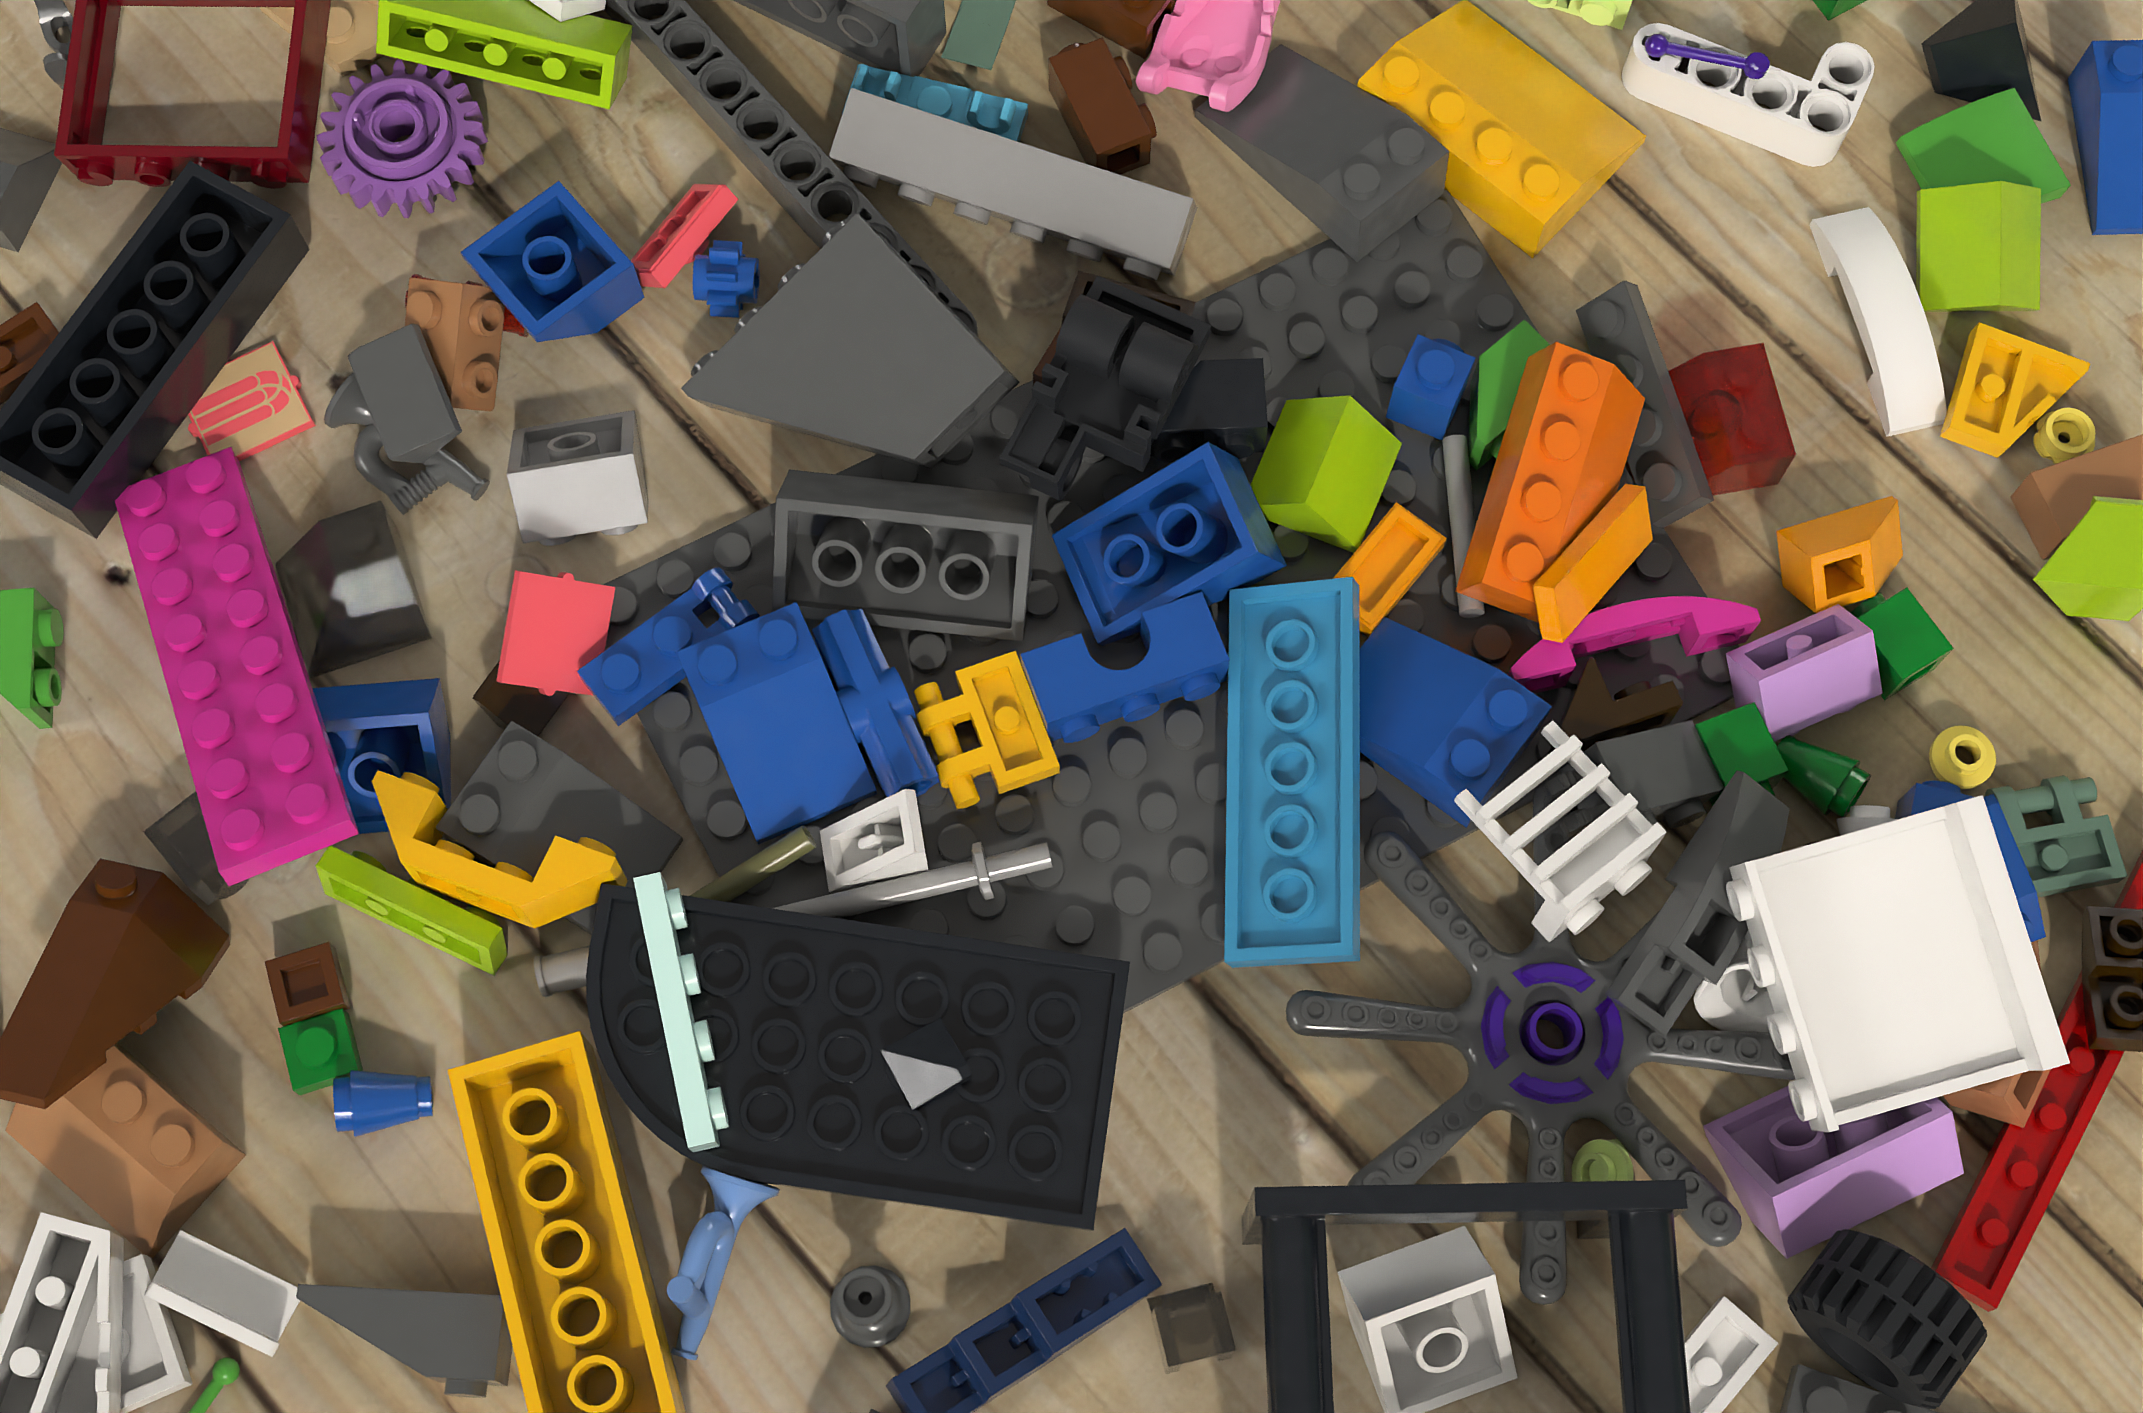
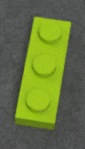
M330 845L315 865L326 895L495 976L508 955L503 929L500 927L498 920L490 913L472 905L462 909L444 900L441 893L417 885L413 878L406 882L388 873L386 868L377 859L367 853L353 851L350 855Z

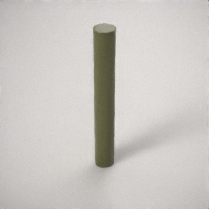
M802 825L690 896L730 902L817 847L807 828Z

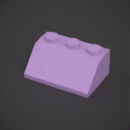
M1786 1086L1704 1125V1131L1751 1222L1788 1259L1831 1238L1838 1230L1850 1229L1964 1174L1953 1112L1936 1097L1838 1125L1839 1130L1812 1131L1809 1121L1802 1122L1798 1118L1791 1102L1789 1088Z

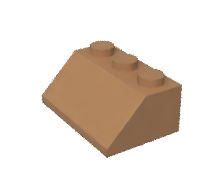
M116 1043L106 1051V1063L48 1108L41 1109L15 1103L5 1131L142 1254L153 1259L246 1154L124 1047Z

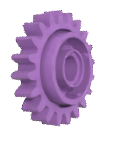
M398 59L393 66L392 75L385 76L381 68L374 64L371 65V82L364 83L360 78L353 75L349 77L354 91L353 95L347 96L344 93L333 92L331 96L339 112H322L320 115L327 130L317 135V141L324 153L320 159L328 176H332L331 178L338 192L341 195L349 192L357 208L361 209L372 200L378 216L384 217L390 210L391 205L397 203L402 216L409 218L414 202H421L428 213H433L435 210L434 195L441 194L445 199L454 202L457 200L451 185L454 181L466 185L473 184L474 180L467 165L484 164L485 159L479 145L488 142V137L481 123L484 118L477 101L472 100L467 85L465 83L455 85L448 70L443 69L433 78L427 65L418 64L414 73L408 74L401 59ZM411 135L404 141L394 142L402 136Z

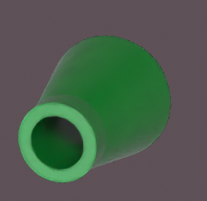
M1791 735L1784 737L1777 746L1789 770L1784 775V778L1825 816L1830 811L1841 818L1849 814L1850 807L1856 804L1871 777L1869 773L1859 768V760L1800 741Z

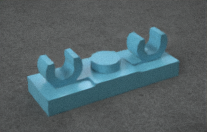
M858 64L850 89L854 88L1017 142L1021 140L1028 117L1027 103L972 91L970 88L919 76L912 77L894 71L882 70L864 64Z

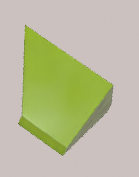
M2093 496L2088 512L2034 577L2033 580L2066 616L2130 621L2143 609V500Z

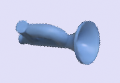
M702 1166L700 1172L711 1188L714 1212L706 1214L692 1230L683 1253L678 1275L671 1279L667 1286L668 1297L683 1313L676 1347H672L671 1353L690 1360H697L698 1358L696 1351L708 1327L742 1222L753 1208L769 1198L778 1196L780 1191L777 1187L740 1179Z

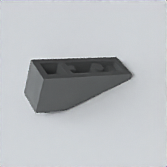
M298 1284L297 1299L421 1375L437 1382L445 1383L444 1395L486 1398L488 1385L508 1386L513 1346L501 1295Z

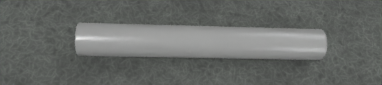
M1450 435L1442 440L1456 587L1476 526L1467 437L1464 435ZM1457 593L1459 615L1461 617L1474 618L1485 613L1484 602Z

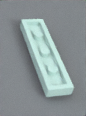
M660 872L635 877L633 880L687 1147L692 1152L719 1147L720 1142L717 1130L729 1127L721 1087L708 1089L703 1062L715 1060L707 1020L695 1022L690 996L700 994L701 986L694 955L691 953L681 956L676 930L688 927L680 888L668 890L667 884Z

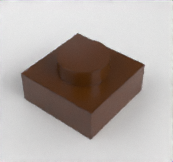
M330 942L265 961L278 1020L283 1027L341 1008L344 1010L351 1009L336 948Z

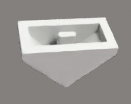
M904 789L820 830L830 893L842 892L929 871L915 790Z

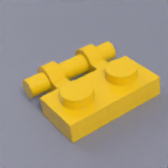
M1016 650L955 671L956 681L962 694L960 696L944 701L937 682L923 684L914 690V695L920 708L916 719L922 735L930 736L939 760L936 771L939 775L941 787L949 788L957 809L970 807L980 801V796L973 780L978 775L991 772L998 793L1002 794L1060 773L1059 762ZM971 720L981 747L963 753L954 727L959 723Z

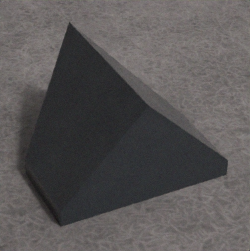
M1976 0L1921 43L1935 93L1972 103L1990 95L2015 88L2032 119L2041 121L2026 33L2018 0Z

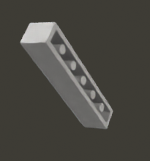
M854 88L850 89L828 156L836 164L844 168L843 173L854 183L875 189L878 179L900 186L897 195L909 201L931 207L935 197L956 204L953 214L964 219L987 225L990 216L1011 222L1010 233L1042 244L1045 241L1046 235H1051L1069 241L1066 251L1096 262L1101 261L1103 253L1125 260L1123 270L1157 281L1160 272L1175 276L1198 208L1193 198Z

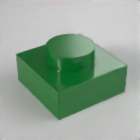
M343 1008L278 1028L292 1089L298 1095L332 1086L334 1078L350 1077V1070L363 1071L350 1016Z

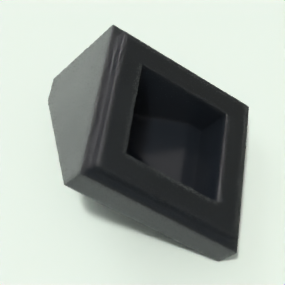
M941 1018L880 1050L912 1111L972 1079L973 1076L972 1071Z

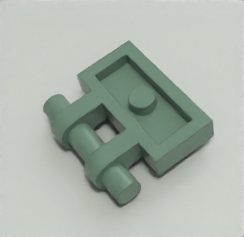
M2062 775L2043 779L2040 786L2016 791L2009 785L1987 789L1983 797L1994 794L1999 802L2038 897L2114 884L2127 877L2109 816L2102 815L2086 819L2082 817L2079 805L2097 800V788L2091 777L2069 780L2068 777ZM2046 811L2048 815L2052 816L2053 825L2031 829L2026 828L2023 815Z

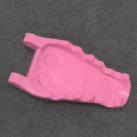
M1176 0L1173 12L1164 15L1149 58L1139 69L1136 77L1138 89L1142 92L1159 94L1167 87L1208 96L1210 107L1224 112L1233 110L1256 86L1265 67L1272 40L1273 25L1281 0Z

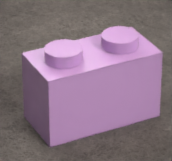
M1839 604L1726 653L1736 709L1755 702L1774 742L1788 735L1793 736L1800 730L1835 714L1850 711L1856 705L1882 694L1873 630Z

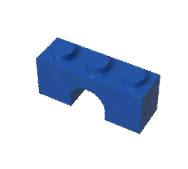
M1202 591L1142 612L1140 635L1147 654L1140 663L1129 669L1112 670L1098 664L1089 654L1081 633L1021 653V666L1050 742L1063 738L1065 743L1078 742L1097 733L1100 729L1099 725L1121 717L1126 722L1138 721L1156 713L1160 709L1161 703L1181 696L1186 701H1194L1216 692L1221 686L1220 683L1227 679L1230 659Z

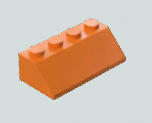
M1555 342L1528 357L1455 592L1539 623L1533 585L1617 493L1644 405L1645 397L1615 364L1559 342Z

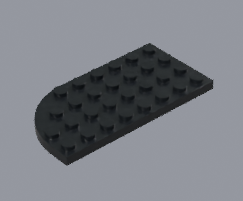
M601 883L586 972L587 1008L594 1042L606 1073L622 1100L652 1133L681 1155L715 1171L759 1183L1088 1231L1094 1230L1129 975V961L682 895L688 927L677 929V938L681 956L693 953L701 986L700 994L690 996L695 1022L707 1020L715 1060L703 1062L708 1089L721 1087L729 1127L717 1130L720 1142L719 1147L692 1152L687 1147L635 888ZM941 1018L972 1071L973 1076L972 1079L912 1111L880 1050Z

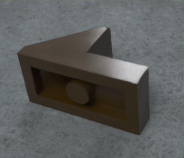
M1590 657L1578 679L1559 727L1569 738L1575 735L1583 743L1581 750L1584 752L1596 742L1670 724L1683 705V701L1673 680L1652 687L1649 681L1632 684L1617 692L1613 696L1615 700L1613 701L1593 657ZM1552 745L1549 749L1548 754L1555 750V748Z

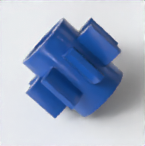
M713 240V248H709V255L697 254L695 256L692 280L694 300L707 301V305H710V316L739 318L740 310H743V303H757L760 286L759 259L746 257V254H743V242Z

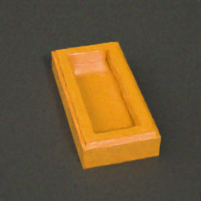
M1397 502L1333 578L1353 577L1359 584V631L1367 637L1372 634L1382 619L1388 616L1438 555L1447 539Z

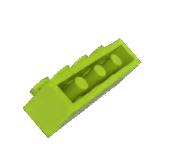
M379 0L376 53L610 110L627 79L633 25L588 14L560 22L529 0Z

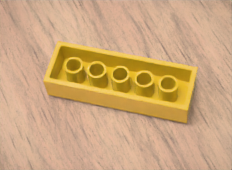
M577 1031L448 1069L528 1413H686L593 1046L581 1031Z

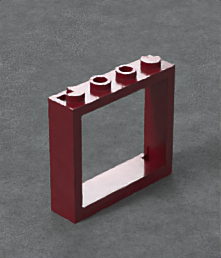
M76 0L54 156L75 174L78 180L94 186H109L113 184V180H131L151 187H167L171 184V181L176 180L189 161L198 164L229 182H252L260 187L270 189L284 188L287 183H309L331 0ZM121 6L294 7L277 147L102 145Z

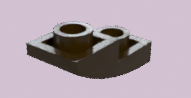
M2087 906L2083 912L2082 985L2089 1049L2143 1052V909Z

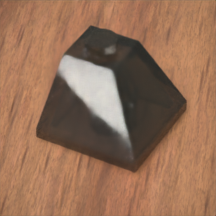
M381 500L319 520L275 563L303 661L310 678L432 638L399 530Z

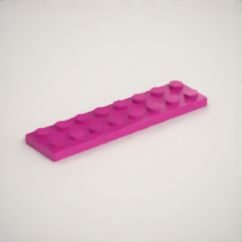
M232 447L129 485L115 500V504L220 875L228 886H232L359 834L242 467Z

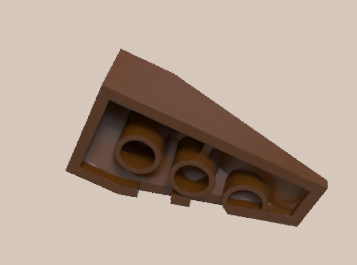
M100 858L69 899L0 1038V1099L41 1109L48 1108L106 1063V1051L132 1031L142 1035L157 1023L156 1012L174 998L180 996L187 1000L200 990L230 946L229 934L163 872Z

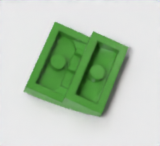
M2015 88L1979 99L1941 115L1900 136L1896 142L1898 149L1921 189L2006 181L2041 188L2042 204L2060 198L2071 186Z

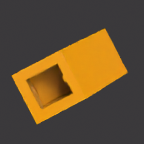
M1893 496L1776 531L1782 586L1814 613L1821 612L1837 604L1845 606L1876 596L1903 556L1898 499Z

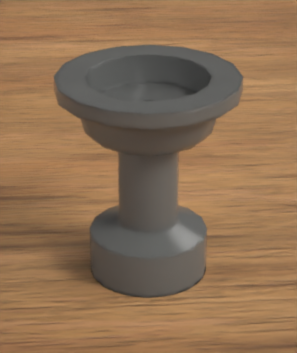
M877 1265L860 1266L846 1273L836 1284L830 1300L831 1319L837 1332L849 1343L863 1348L881 1347L895 1340L905 1329L911 1313L910 1295L904 1282L891 1270Z

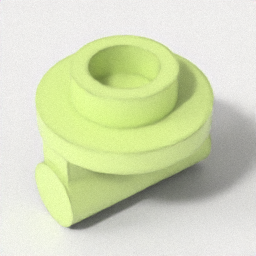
M1618 1139L1592 1140L1579 1149L1573 1160L1572 1182L1634 1181L1633 1165L1629 1152Z

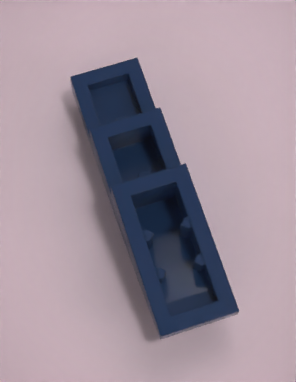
M1123 1228L1016 1294L1009 1303L954 1336L947 1345L893 1377L886 1387L902 1413H974L1158 1290L1162 1283L1126 1228Z

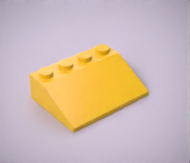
M1468 0L1458 2L1398 40L1358 80L1357 87L1407 114L1449 150L1444 189L1532 259L1646 139L1645 134Z

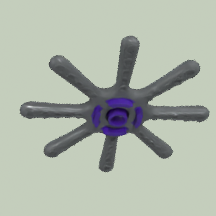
M1545 783L1539 785L1534 792L1532 818L1555 801V799L1548 800L1543 789ZM1577 806L1533 840V859L1537 865H1540L1573 838L1572 836L1565 837L1560 823L1567 815L1578 810ZM1383 831L1372 836L1367 841L1363 851L1364 860L1369 869L1465 967L1471 980L1470 995L1464 1003L1457 1007L1439 1008L1322 991L1302 990L1293 994L1287 1002L1286 1020L1294 1032L1303 1036L1444 1043L1453 1046L1462 1053L1467 1062L1468 1077L1461 1090L1354 1174L1348 1182V1186L1415 1184L1485 1115L1499 1110L1514 1114L1522 1121L1527 1130L1529 1143L1526 1183L1565 1182L1564 1139L1566 1132L1576 1121L1590 1118L1600 1121L1611 1130L1651 1180H1685L1688 1209L1682 1212L1680 1216L1701 1240L1714 1247L1727 1246L1732 1243L1739 1235L1742 1227V1220L1738 1210L1640 1111L1629 1096L1627 1083L1629 1075L1634 1068L1647 1062L1711 1069L1774 1079L1796 1080L1788 1054L1781 1055L1777 1051L1770 1033L1671 1028L1665 1036L1650 1029L1605 995L1658 913L1612 957L1604 961L1585 959L1577 953L1571 944L1568 928L1551 942H1548L1534 927L1533 940L1526 949L1519 953L1502 952L1488 942L1399 834L1392 831ZM1535 888L1534 917L1545 901ZM1538 1020H1547L1559 1027L1564 1039L1562 1049L1549 1048L1540 1041L1536 1031ZM1523 1221L1519 1284L1524 1296L1533 1303L1541 1305L1553 1304L1559 1301L1565 1294L1567 1286L1566 1221Z

